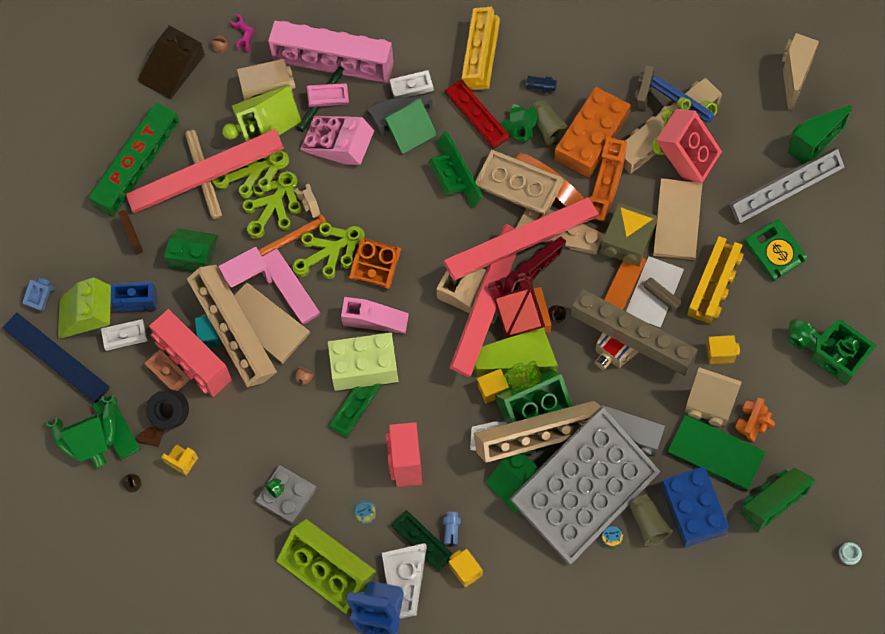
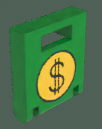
M780 218L744 241L746 247L772 282L778 279L777 275L782 277L798 267L801 261L805 262L808 260L807 255ZM771 230L773 237L761 244L757 238Z

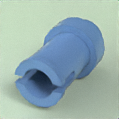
M447 512L446 517H443V525H445L444 545L449 546L451 544V546H457L458 526H461V518L458 517V512Z

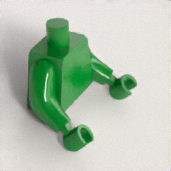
M113 393L109 401H107L105 395L102 396L101 399L105 404L103 413L99 412L63 429V421L57 416H54V424L49 420L46 422V425L51 428L55 444L66 455L73 459H78L80 462L90 458L95 468L107 463L103 452L109 450L110 445L113 444L116 428L115 406L117 399Z

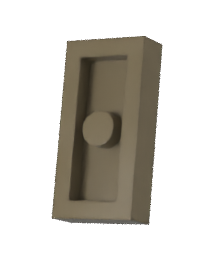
M646 66L645 72L640 74L639 85H641V88L636 90L634 102H637V110L639 111L646 110L652 87L650 83L654 77V67Z

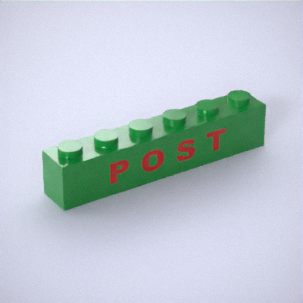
M157 102L153 107L149 108L145 119L137 125L135 133L125 142L121 153L115 156L111 167L103 173L97 187L91 190L89 199L93 207L112 217L115 216L126 200V194L133 190L180 123L177 112Z

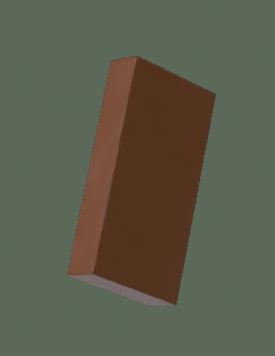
M125 210L118 212L135 254L143 253L127 212Z

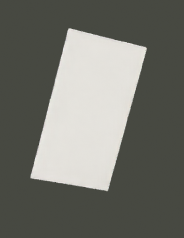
M648 256L626 312L661 328L669 307L645 289L644 283L651 277L674 295L684 269Z

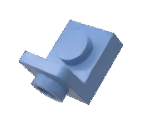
M43 277L30 280L23 304L41 311L45 310L50 292L55 290L57 286L50 284L51 280Z

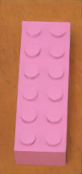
M274 21L268 40L273 61L284 59L285 64L331 73H335L337 68L341 66L344 68L343 75L388 83L394 64L392 42L384 39L376 40L363 35L355 36L349 35L346 32L329 31L325 28L317 29L308 25L291 24L287 21Z

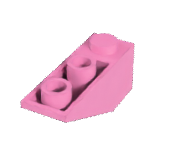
M344 297L341 319L343 326L406 334L409 313L366 299Z

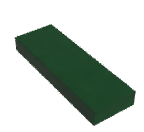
M408 510L391 524V527L409 545L415 546L424 543L427 545L425 560L436 571L439 572L451 560L450 557L453 553Z

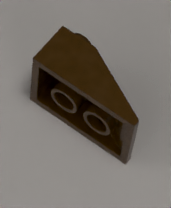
M169 25L158 38L138 81L165 97L172 99L205 56L202 43Z

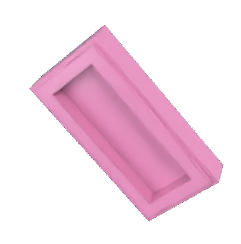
M347 83L310 85L306 88L309 107L349 104Z

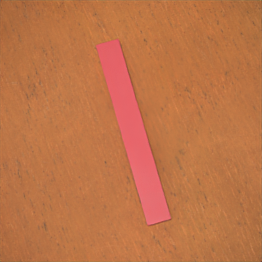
M277 130L269 131L127 193L126 196L131 210L135 214L280 151L284 147Z
M588 197L445 259L443 264L454 281L595 219L599 213Z
M505 224L500 235L510 232L515 228ZM517 253L487 267L449 367L466 378L470 377L496 310V303L489 291L488 284L499 280L502 283V290L504 289L505 278L511 270Z

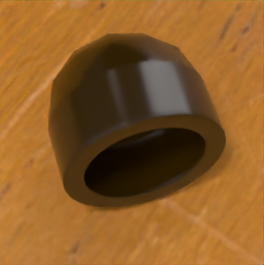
M559 305L549 307L548 314L550 320L557 323L562 322L566 317L565 308Z
M136 474L125 476L123 486L128 492H136L140 489L142 483ZM130 478H132L134 484L132 487H130L129 483Z

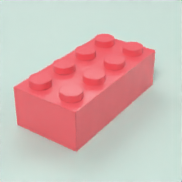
M169 309L149 325L152 331L151 337L156 341L154 342L155 345L163 352L166 351L170 355L168 357L177 366L180 364L184 369L183 372L190 380L194 378L198 383V388L204 394L208 392L214 397L232 381L226 365Z

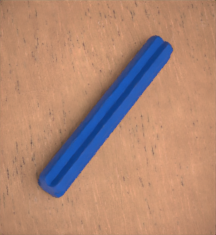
M652 78L650 84L653 88L676 103L681 97L689 99L691 101L689 110L696 111L704 122H712L715 116L712 111L662 78Z

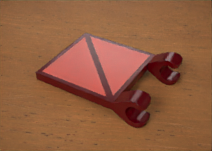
M529 271L518 275L519 282L523 287L520 290L503 294L501 281L497 280L488 284L489 291L494 297L506 338L545 327L534 292L532 275Z

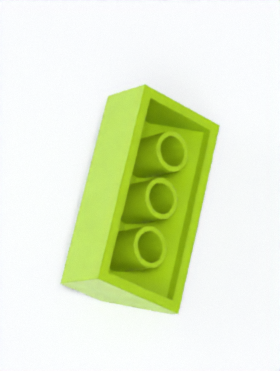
M307 519L292 529L276 561L345 614L351 609L346 601L348 593L364 592L376 570Z

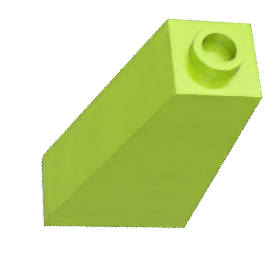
M540 328L482 346L473 370H475L477 377L498 369L502 370L503 375L507 374L509 376L522 375L525 366H528L525 375H528L531 366L535 365L531 375H534L537 368L538 374L545 373L551 369L557 372L558 364L545 330Z

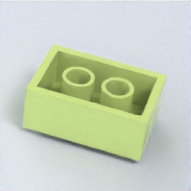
M392 332L328 341L335 391L352 389L357 386H373L378 383L399 382Z

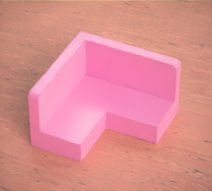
M257 247L218 266L230 287H234L262 272L268 284L272 283L268 266Z

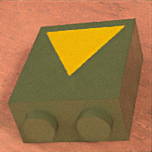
M618 203L602 240L600 253L611 258L620 259L630 265L640 266L655 230L658 216Z

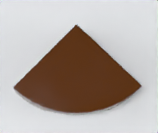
M153 425L142 431L137 441L159 447L164 430Z

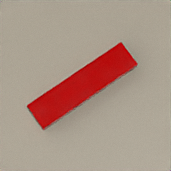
M461 79L445 89V94L493 150L510 139V135Z

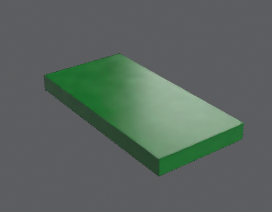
M685 415L667 452L668 455L696 468L705 466L707 473L746 491L749 490L766 451L688 415Z

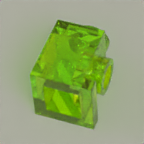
M531 361L527 365H524V363L515 364L511 367L512 369L507 370L506 374H504L510 390H529L542 381L536 361Z

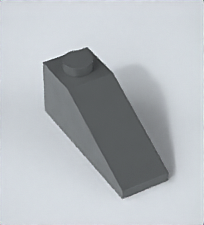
M431 96L386 99L382 102H376L368 109L369 120L382 137L390 132L384 119L385 116L418 98L421 99L428 112L433 109Z

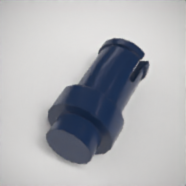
M530 75L527 77V81L535 82L526 83V88L544 90L546 93L556 91L557 80H553V77L546 76V78H540Z

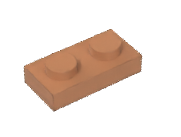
M161 349L144 363L169 390L178 391L190 380Z

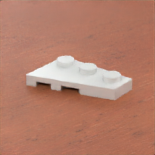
M425 543L382 553L387 584L399 586L404 592L400 618L417 614L427 547Z

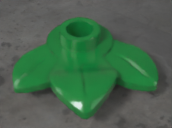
M513 104L510 120L502 121L501 126L510 136H514L518 142H528L533 134L532 128L538 120L537 110L534 106L525 110L522 106ZM523 129L526 131L524 136H522Z

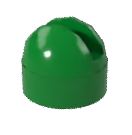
M272 479L265 484L267 491L274 498L279 497L284 491V484L279 485L281 483L280 479Z

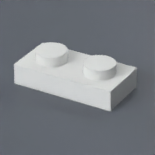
M428 70L390 79L394 99L407 98L434 91Z
M143 319L101 329L106 351L148 341Z

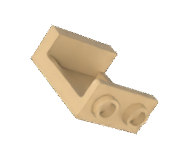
M284 59L237 69L244 101L251 99L254 95L267 93L288 84L291 92L292 89L296 88L291 68L286 66Z

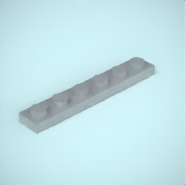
M833 148L729 203L736 221L741 223L844 168V164L838 149Z

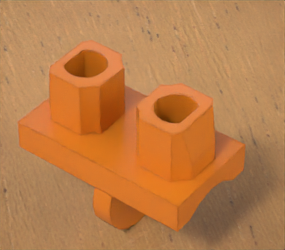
M759 397L756 402L746 400L743 412L746 415H750L749 421L740 418L735 426L737 432L746 435L748 441L755 442L758 432L764 434L766 429H773L775 426V422L771 420L772 413L768 412V407L764 404L765 400Z

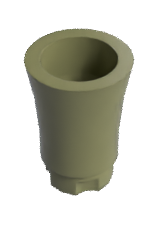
M538 100L532 104L538 113L536 124L546 144L549 146L556 145L561 141L569 126L556 114L551 105L547 104L545 100Z
M647 494L638 496L629 503L645 546L658 544L673 533Z

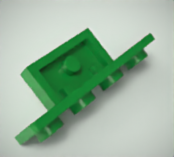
M445 131L437 141L442 156L431 157L428 163L445 195L463 192L470 207L474 208L482 198L481 190L478 188L462 155H460L454 144V140L448 131Z

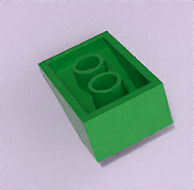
M848 105L807 119L802 125L798 124L792 131L793 137L789 141L788 153L802 164L816 158L846 127L853 107Z

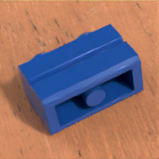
M153 282L111 284V306L114 312L145 309L157 310V289Z

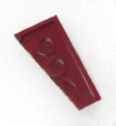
M561 236L555 241L550 240L542 251L538 250L528 262L524 261L516 272L511 271L505 278L506 284L503 294L523 288L518 279V275L529 271L532 275V281H534L541 269L544 271L561 255L567 241Z

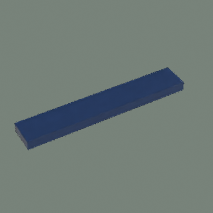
M16 312L2 327L14 339L94 403H97L110 389L109 385L19 313Z

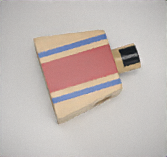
M602 333L596 344L595 351L600 356L595 361V364L602 370H605L610 363L617 368H621L639 352Z

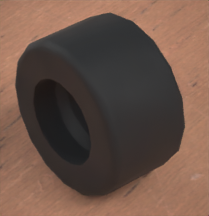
M159 391L153 394L147 402V417L150 423L157 428L163 430L176 428L182 425L188 418V401L179 391ZM165 401H169L173 406L174 412L170 418L164 416L162 412V406Z

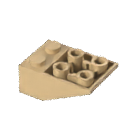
M481 268L454 281L448 270H446L436 289L437 299L470 314L486 270ZM497 307L493 315L491 324H494L499 316Z

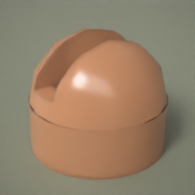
M220 35L213 38V50L217 53H224L228 49V42L224 36Z
M298 367L295 375L296 381L299 383L300 380H303L302 385L310 383L314 373L306 368Z

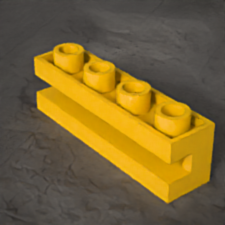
M492 7L473 8L462 80L470 90L489 89L500 23V18L498 15H494Z
M720 236L717 239L687 314L689 317L710 325L713 318L718 319L722 309L719 306L720 301L726 300L729 289L726 288L728 282L733 283L737 271H734V267L736 264L740 265L744 253H741L742 244L735 242L731 246L726 244V238Z

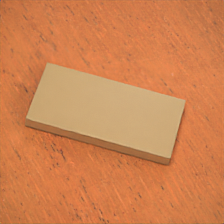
M491 150L475 182L482 191L546 216L564 179Z
M661 178L653 256L695 261L702 183Z
M246 282L234 295L264 350L281 364L310 335L308 329Z

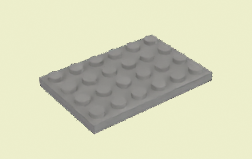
M600 407L509 500L564 561L571 565L661 471L606 409Z

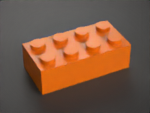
M595 87L555 148L554 160L590 179L603 159L601 156L606 138L616 139L630 117L631 104Z

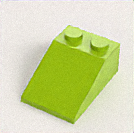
M94 277L76 283L59 299L58 338L62 339L110 325L111 285Z

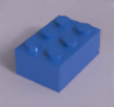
M705 466L663 479L661 489L684 548L726 535L729 526Z

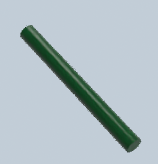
M339 66L327 84H337L343 75L344 68ZM321 106L310 107L297 126V129L304 132Z

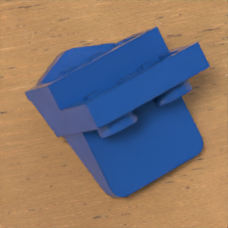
M371 581L368 583L364 593L349 592L346 601L353 610L350 621L356 630L362 631L364 634H398L401 619L400 611L404 596L402 588Z

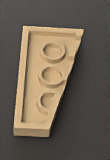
M526 209L515 229L544 216ZM549 209L547 215H549V214H551V213H553V212H555V211ZM581 224L542 242L555 241L561 236L567 241L564 247L596 255L602 245L605 234Z

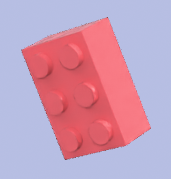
M676 109L656 139V142L684 181L703 183L722 153V150L696 111Z
M416 422L390 425V432L386 433L391 480L396 481L397 487L423 485Z

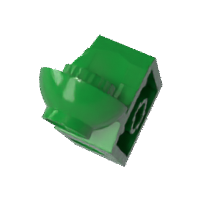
M792 319L789 322L788 341L790 344L800 350L805 347L811 350V360L845 385L849 383L877 346L843 320L833 322L822 335H819L815 328L805 321Z

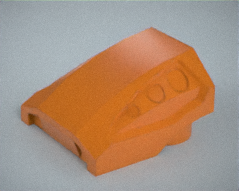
M361 238L349 278L390 289L402 248Z

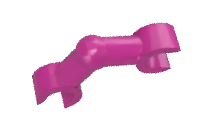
M236 14L239 22L234 23L230 20L231 26L234 29H241L245 32L243 38L238 40L236 45L238 51L242 45H246L245 49L248 53L251 48L249 42L254 34V29L243 22L241 15Z

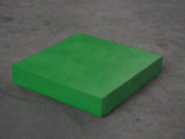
M419 98L384 117L401 154L437 136L427 111Z

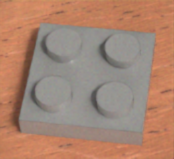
M279 465L270 480L280 479L281 483L279 485L284 484L285 486L283 493L279 497L274 498L264 487L256 499V503L294 525L317 487Z

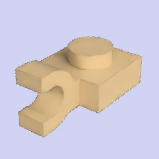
M306 184V190L302 192L298 188L294 189L296 197L302 200L306 212L310 211L313 218L321 215L310 184Z

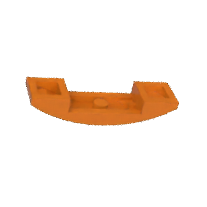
M610 137L606 138L601 156L603 158L593 195L589 198L599 213L598 217L595 218L596 220L605 222L611 209L624 165L627 141Z
M520 152L515 157L517 160L560 176L547 165L529 155ZM564 179L555 198V203L565 208L583 200L584 197Z

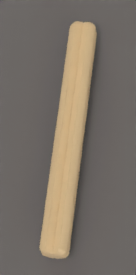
M186 131L185 135L194 164L205 160L196 131ZM208 181L201 186L211 218L215 220L221 218L222 213L212 181Z

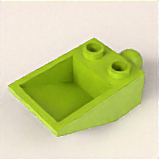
M289 84L232 105L238 124L228 123L223 127L222 132L224 137L230 140L235 139L239 132H241L244 142L274 129L281 135L300 123L301 118Z

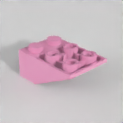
M314 116L300 150L342 164L361 165L374 130L363 117Z

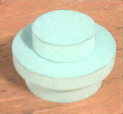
M845 543L839 549V558L847 565L858 563L862 557L861 549L855 543Z

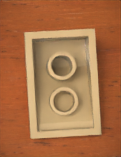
M797 33L793 40L789 39L782 61L785 62L783 75L789 110H792L819 43L817 40Z
M699 367L684 413L697 420H707L711 425L726 427L741 381Z

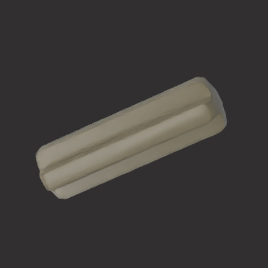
M650 277L644 283L645 289L675 311L681 305V300Z

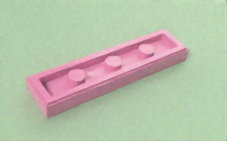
M276 248L262 256L268 266L272 281L300 323L305 325L320 316L319 310L278 249Z

